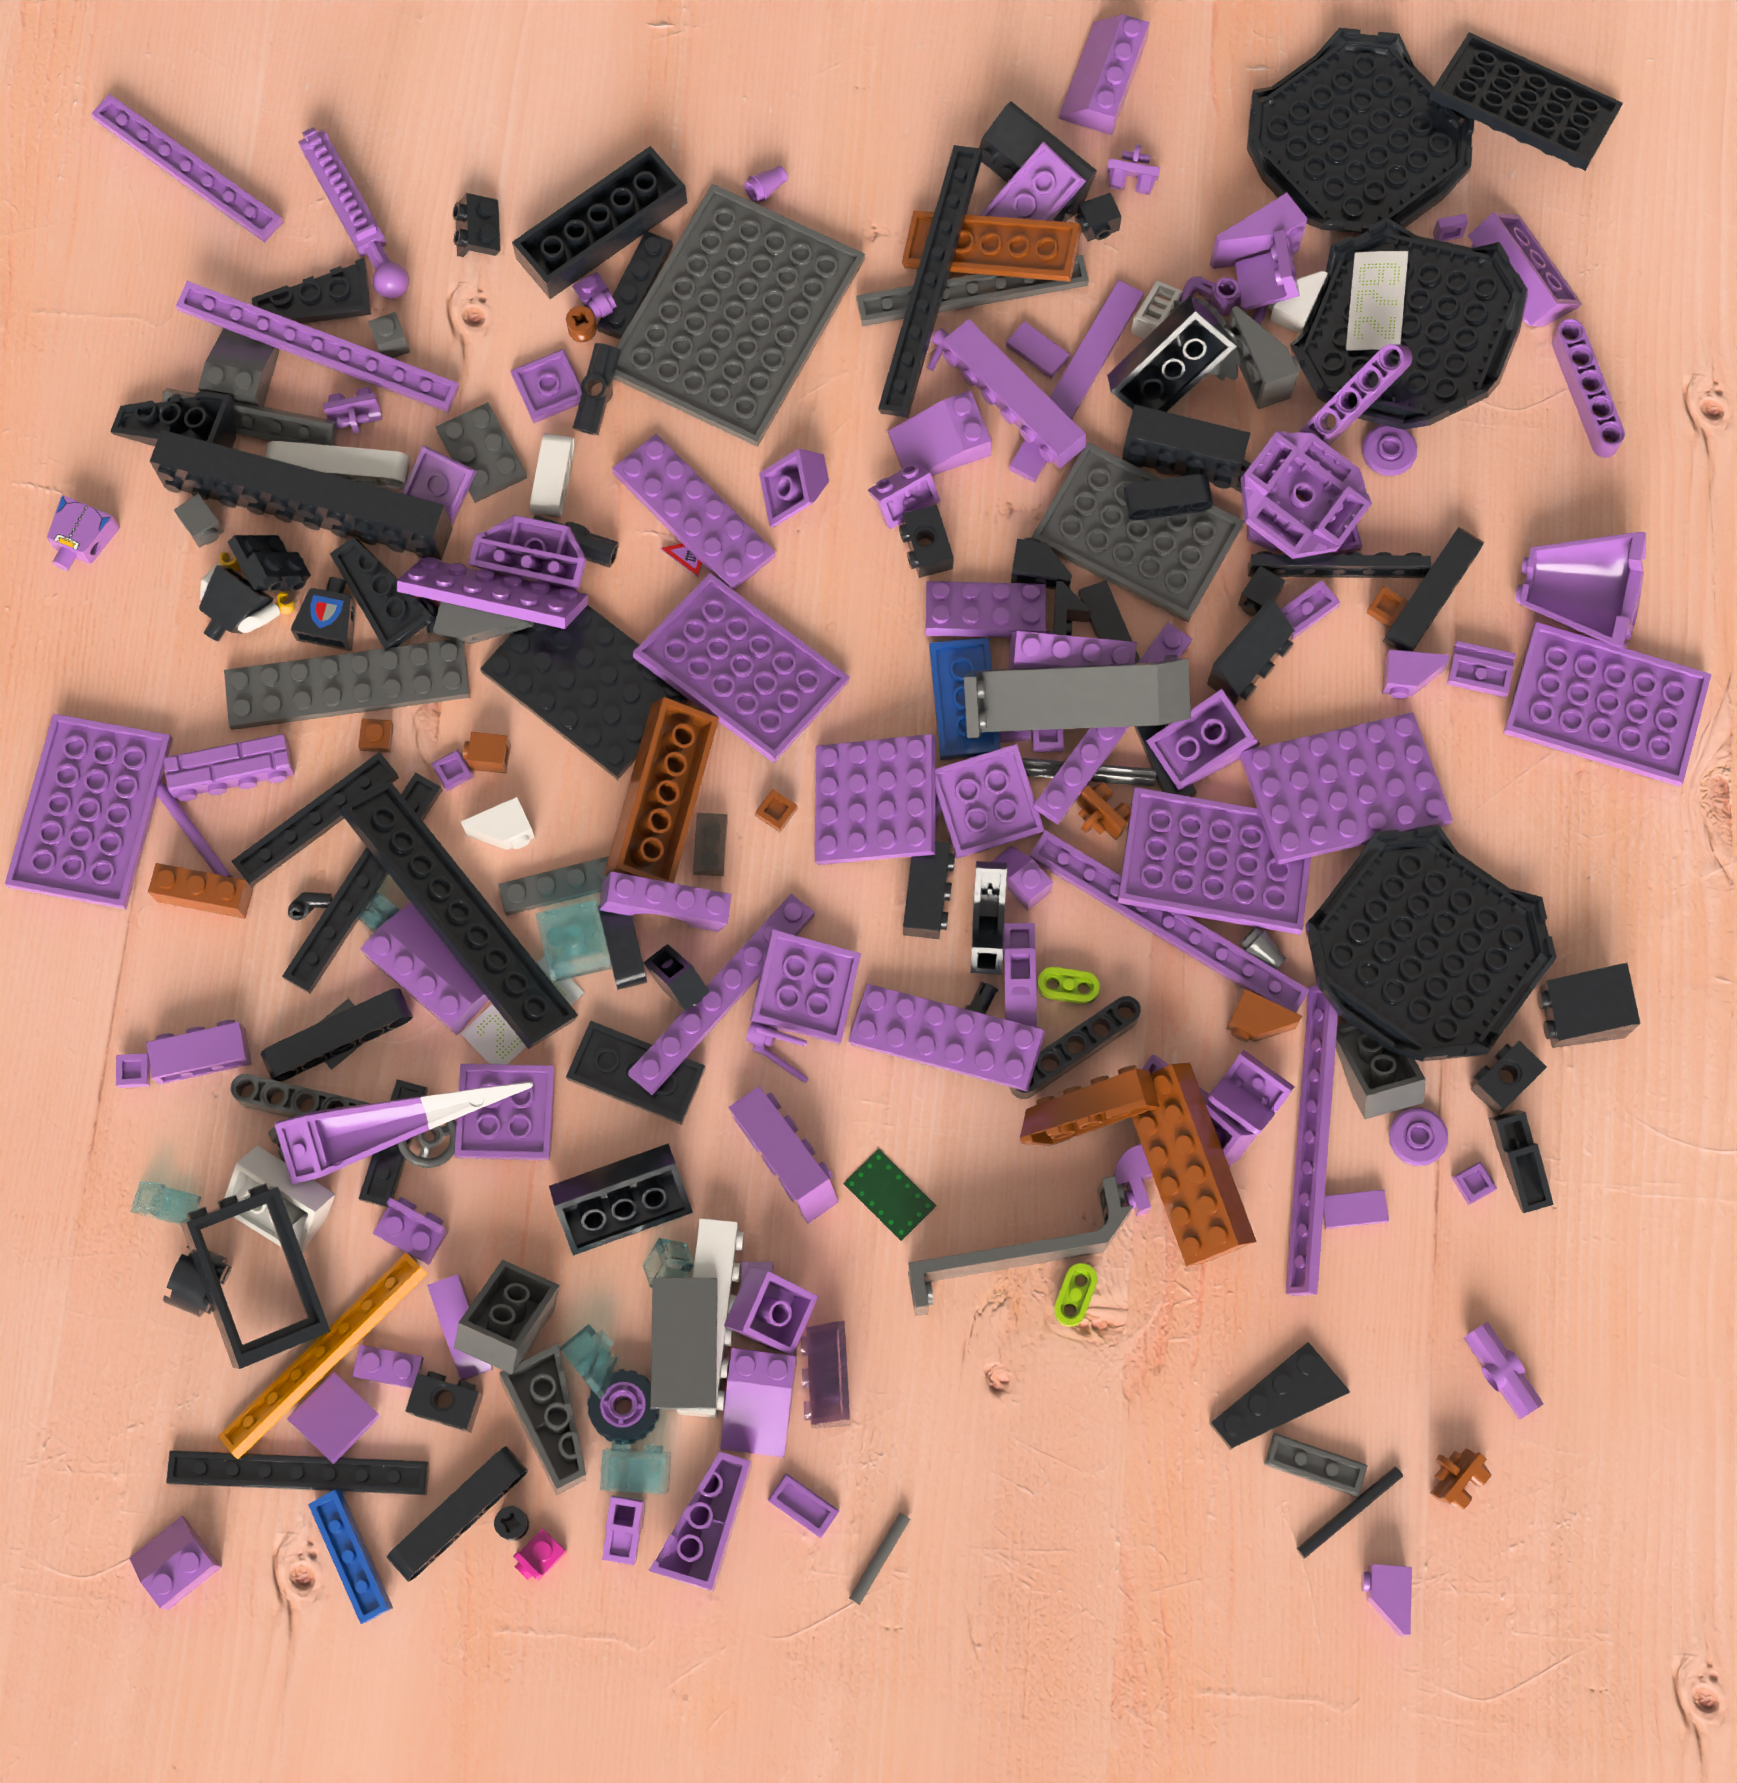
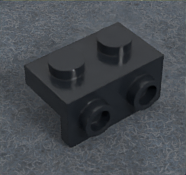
M466 193L453 208V219L456 220V231L453 241L454 245L457 246V256L464 257L468 251L496 256L500 252L498 200Z

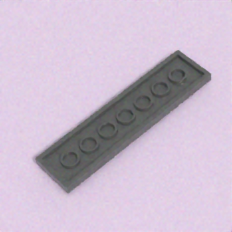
M459 639L224 670L228 722L231 730L471 698L465 643Z

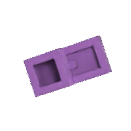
M1142 1144L1128 1149L1120 1157L1113 1174L1117 1185L1122 1184L1123 1188L1127 1187L1128 1190L1124 1191L1127 1206H1133L1132 1209L1135 1210L1136 1216L1149 1213L1151 1209L1143 1181L1151 1179L1152 1172Z
M614 1495L610 1497L602 1560L635 1565L640 1533L644 1522V1500Z

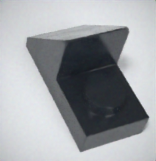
M1057 581L1053 634L1071 636L1072 621L1089 622L1091 610L1063 581Z

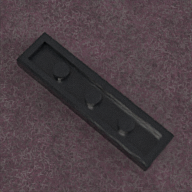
M397 1079L390 1101L426 1096L428 1088ZM413 1137L406 1140L409 1148ZM398 1144L372 1155L359 1195L360 1201L388 1208L389 1205L386 1202L389 1197L394 1199L406 1158L399 1150Z

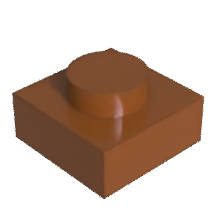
M1383 585L1366 613L1391 628L1408 603V600Z
M362 718L358 744L360 751L390 753L394 725L392 720Z
M772 789L756 810L755 816L778 832H781L797 811L798 805Z

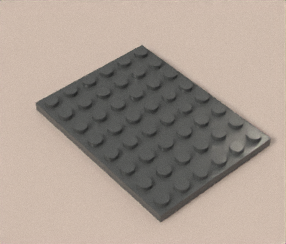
M712 184L615 347L619 348L621 352L614 379L758 447L862 266L865 254Z

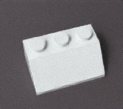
M256 1146L236 1163L224 1198L236 1195L237 1199H241L249 1195L248 1189L267 1183L268 1188L278 1187L303 1254L327 1218L335 1193L314 1180L292 1185L286 1163L261 1147ZM266 1204L234 1216L235 1219L282 1247Z

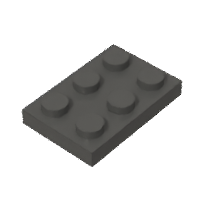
M488 402L436 426L437 433L450 457L477 471L468 490L474 503L527 479V474Z

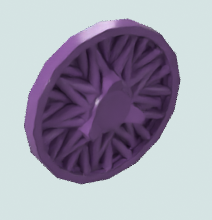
M1380 425L1368 432L1363 441L1362 455L1365 463L1371 470L1380 475L1396 476L1403 474L1412 467L1417 457V444L1408 430Z
M1410 1108L1401 1112L1393 1120L1389 1130V1144L1394 1154L1403 1162L1413 1166H1426L1437 1161L1445 1152L1448 1144V1131L1443 1120L1433 1111L1424 1108Z

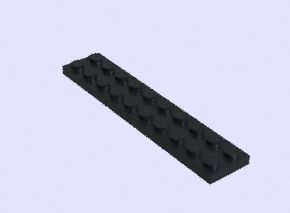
M391 781L342 806L340 814L528 1049L575 1021L578 1017L575 1010Z

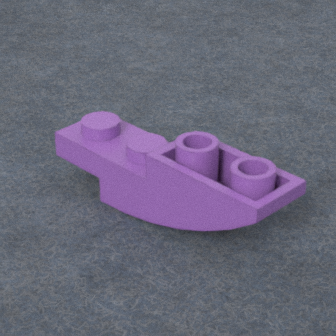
M1004 923L1005 1019L1037 1027L1035 923Z

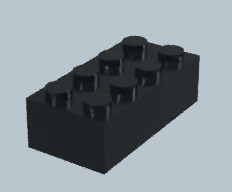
M1134 405L1122 459L1138 468L1148 467L1156 469L1157 472L1164 475L1176 474L1187 476L1205 474L1209 478V483H1213L1214 486L1221 489H1234L1238 483L1250 432Z

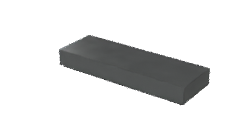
M1276 1433L1272 1436L1264 1462L1265 1466L1354 1497H1359L1368 1467L1366 1464Z

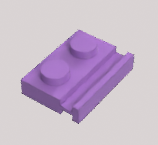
M1456 641L1447 685L1506 698L1509 694L1516 653Z

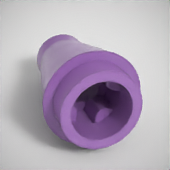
M777 166L749 176L748 181L744 183V188L748 197L753 202H764L777 188L788 180V176L783 167Z

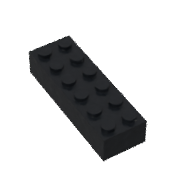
M649 146L512 241L516 260L548 298L552 299L645 234L646 231H649L687 204L686 187L656 151Z

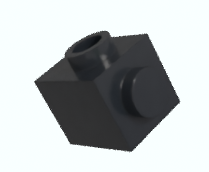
M1110 192L1079 203L1075 223H1080L1082 227L1081 232L1084 233L1087 242L1094 239L1102 240L1110 236L1111 233L1120 230L1122 216Z

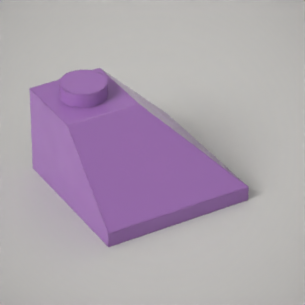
M798 448L759 473L769 526H777L816 501L829 482L824 454Z

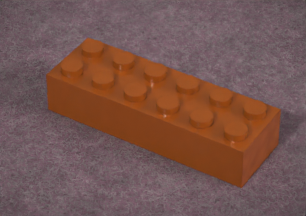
M665 697L651 705L605 868V875H609L610 872L674 883L719 720L718 717Z
M1170 1064L1151 1073L1160 1107L1133 1116L1132 1120L1186 1267L1206 1263L1257 1242L1191 1064Z

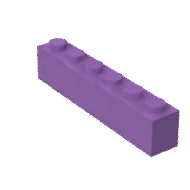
M970 319L942 340L944 348L943 357L951 367L956 366L962 372L963 378L969 385H976L981 390L985 401L990 405L995 404L1000 409V413L1005 421L1009 424L1014 423L1020 429L1022 437L1030 444L1033 442L1048 463L1053 462L1060 469L1086 448L1085 432Z

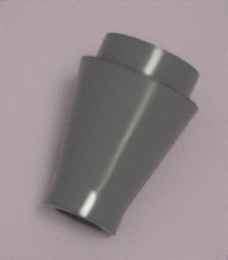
M1255 927L1240 943L1246 952L1274 969H1278L1286 960V957L1280 952L1265 929L1262 931L1260 928Z

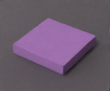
M564 349L510 370L533 423L579 405L582 394L581 385Z
M422 445L402 490V494L445 505L451 525H453L477 471Z
M333 1372L287 1419L334 1464L380 1418V1415Z

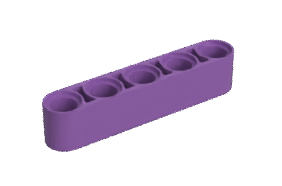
M1566 319L1560 323L1553 337L1552 347L1594 453L1600 457L1608 458L1613 456L1624 440L1625 431L1584 326L1576 319ZM1564 335H1569L1573 339H1567L1564 337ZM1573 360H1578L1583 365H1578ZM1583 385L1591 387L1593 391L1585 389ZM1593 411H1598V412H1600L1603 416H1602V417L1597 416L1596 414H1594ZM1603 437H1609L1613 442H1607Z
M1389 344L1382 347L1299 432L1313 433L1330 446L1410 366L1412 362V352L1410 349L1401 344ZM1394 350H1397L1400 354V361L1396 366L1390 362V355ZM1373 371L1377 373L1379 378L1375 387H1372L1369 383V376ZM1352 392L1357 396L1358 400L1354 408H1351L1348 404V397ZM1331 413L1336 417V425L1333 429L1329 428L1327 424V418Z

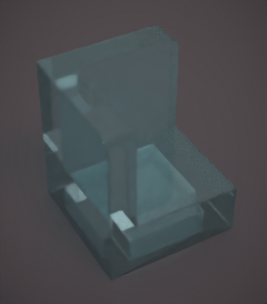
M659 1238L645 1260L643 1269L649 1286L652 1287L653 1278H687L694 1266V1262L687 1243Z

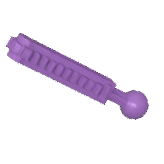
M314 127L302 132L304 139L298 141V144L360 257L367 255L375 268L373 276L375 290L384 298L395 299L401 297L406 293L409 286L410 278L408 272L400 264L390 262L383 249L387 245L384 235L324 129L317 132Z

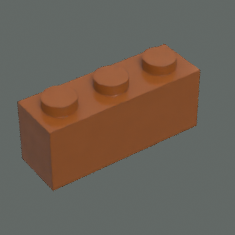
M159 863L155 864L148 893L159 903L246 919L253 889L244 879Z

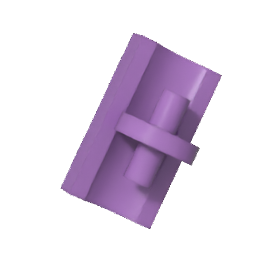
M1136 144L1134 152L1123 150L1121 159L1131 160L1132 162L1109 158L1107 170L1110 173L1109 187L1124 190L1126 177L1131 176L1138 178L1135 192L1150 195L1155 181H1158L1160 167L1138 164V162L1149 164L1151 155L1141 154V145Z
M369 387L358 389L355 392L356 397L345 399L344 395L340 393L329 395L328 402L323 403L327 419L336 421V429L352 426L353 433L356 434L360 433L359 424L382 420L376 394L372 393Z

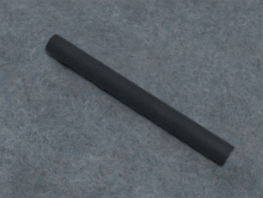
M1396 1466L1393 1467L1297 1547V1552L1302 1558H1307L1403 1477L1401 1471Z

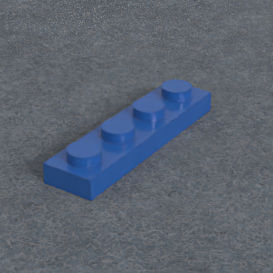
M334 1489L309 1503L308 1506L360 1624H365L393 1609L341 1489Z

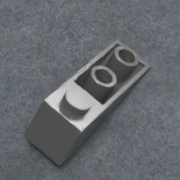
M441 601L433 633L445 639H459L464 643L473 644L532 627L534 622Z

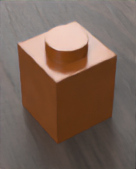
M471 732L470 741H465L463 748V759L467 760L470 770L506 774L511 748L508 736Z

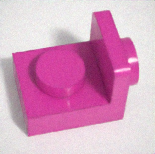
M542 1528L520 1552L517 1551L513 1555L518 1561L514 1567L527 1580L533 1576L536 1580L540 1581L567 1551Z

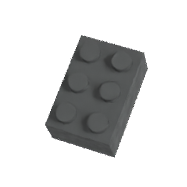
M502 1260L458 1322L454 1349L513 1374L554 1312L560 1285Z

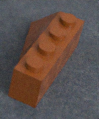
M1136 1065L1127 1066L1119 1069V1075L1114 1077L1100 1076L1090 1080L1091 1085L1087 1087H1070L1063 1090L1064 1095L1060 1097L1047 1096L1036 1100L1037 1105L1026 1109L1020 1134L1021 1144L1053 1146L1160 1107L1150 1071L1137 1069Z

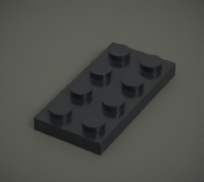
M590 1020L566 1075V1079L682 1125L704 1075L706 1066L685 1058L655 1093L651 1095L628 1076V1071L648 1051L652 1044Z

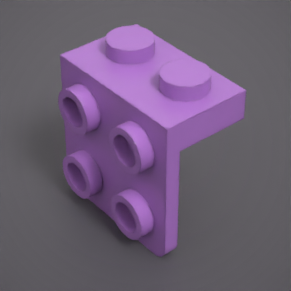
M1243 1050L1207 1098L1217 1111L1232 1117L1243 1130L1259 1135L1295 1086Z

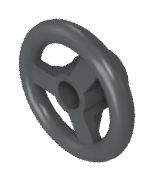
M455 1120L446 1122L445 1126L441 1127L439 1125L428 1130L434 1134L433 1141H427L424 1138V1132L418 1134L417 1139L421 1144L419 1156L410 1150L406 1140L397 1143L399 1150L410 1163L423 1168L440 1166L450 1160L455 1154L457 1123ZM450 1135L447 1149L441 1155L429 1158L431 1148L437 1146L444 1136Z

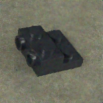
M234 535L227 542L254 591H297L306 585V581L311 576L298 552H287L279 535Z

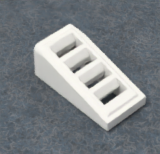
M1156 281L1133 319L1131 333L1145 339L1171 314L1170 310L1174 309V300L1179 301L1183 291ZM1157 295H1160V296H1162V297H1165V298L1169 299L1170 302H1168V301H1166V300H1164V299H1161V298H1159V297H1156V296H1157Z

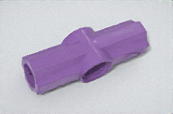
M1488 1322L1463 1337L1481 1363L1482 1372L1488 1383L1494 1390L1501 1392L1519 1420L1544 1404L1525 1377V1369L1520 1360L1511 1350L1505 1348Z

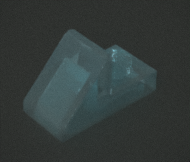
M140 1181L130 1212L181 1225V1221L189 1219L187 1213L198 1209L201 1197L168 1188L162 1183Z

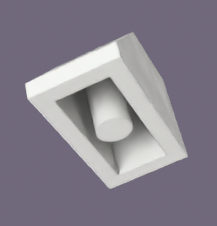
M1320 271L1297 279L1300 296L1269 304L1268 309L1272 310L1270 322L1301 334L1328 273Z
M517 797L461 821L468 837L506 850L511 848L520 849L528 845L531 839L535 838Z

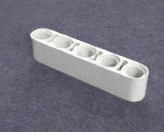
M271 441L267 443L265 457L388 489L404 488L410 461L408 455L397 451Z

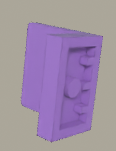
M1285 229L1273 232L1275 244L1270 246V253L1235 263L1243 311L1300 296L1293 250Z

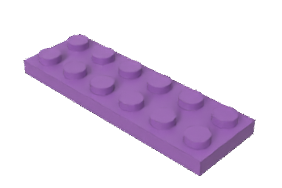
M657 434L653 435L612 468V474L716 578L732 590L737 589L775 558V551Z
M433 557L420 559L397 580V592L563 629L588 605V594L580 593L574 588H557L550 586L546 582L522 580L519 576H503L494 574L493 571L487 569L476 570L467 568L464 564L460 563L448 564L439 562L438 559Z
M867 984L848 1042L861 1048L1028 1092L1045 1031L1037 1027Z

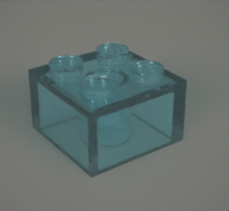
M596 900L535 914L551 982L612 969Z

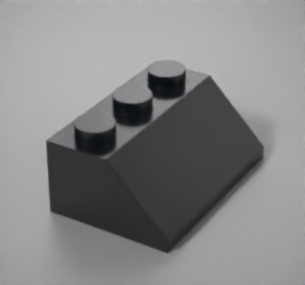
M1269 598L1213 663L1207 685L1216 692L1222 689L1235 706L1241 699L1245 701L1249 699L1257 688L1254 685L1260 677L1263 679L1267 678L1275 667V664H1273L1275 659L1279 655L1282 658L1285 657L1294 645L1291 640L1295 630L1273 599Z

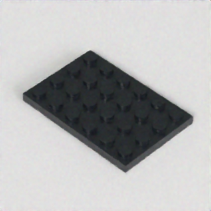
M1470 32L1438 79L1429 96V99L1436 101L1443 107L1451 108L1469 119L1477 120L1489 126L1492 130L1505 133L1520 143L1533 146L1546 155L1554 156L1567 162L1570 166L1584 171L1587 170L1623 105V102Z
M589 605L565 629L534 622L532 627L513 632L480 668L483 675L617 780L637 758L651 705L663 697L684 705L689 700L633 658V651L639 644Z

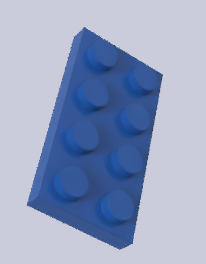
M989 638L929 643L940 760L976 757L979 754L1001 749L999 732H982L978 738H967L964 676L969 670H992Z

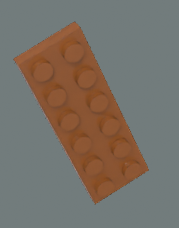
M913 210L902 259L904 268H919L934 212ZM966 214L950 272L1071 282L1082 227L1080 223Z

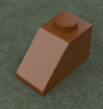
M1245 989L1226 1029L1232 1031L1231 1035L1241 1041L1248 1042V1040L1257 1042L1296 1029L1302 1016Z

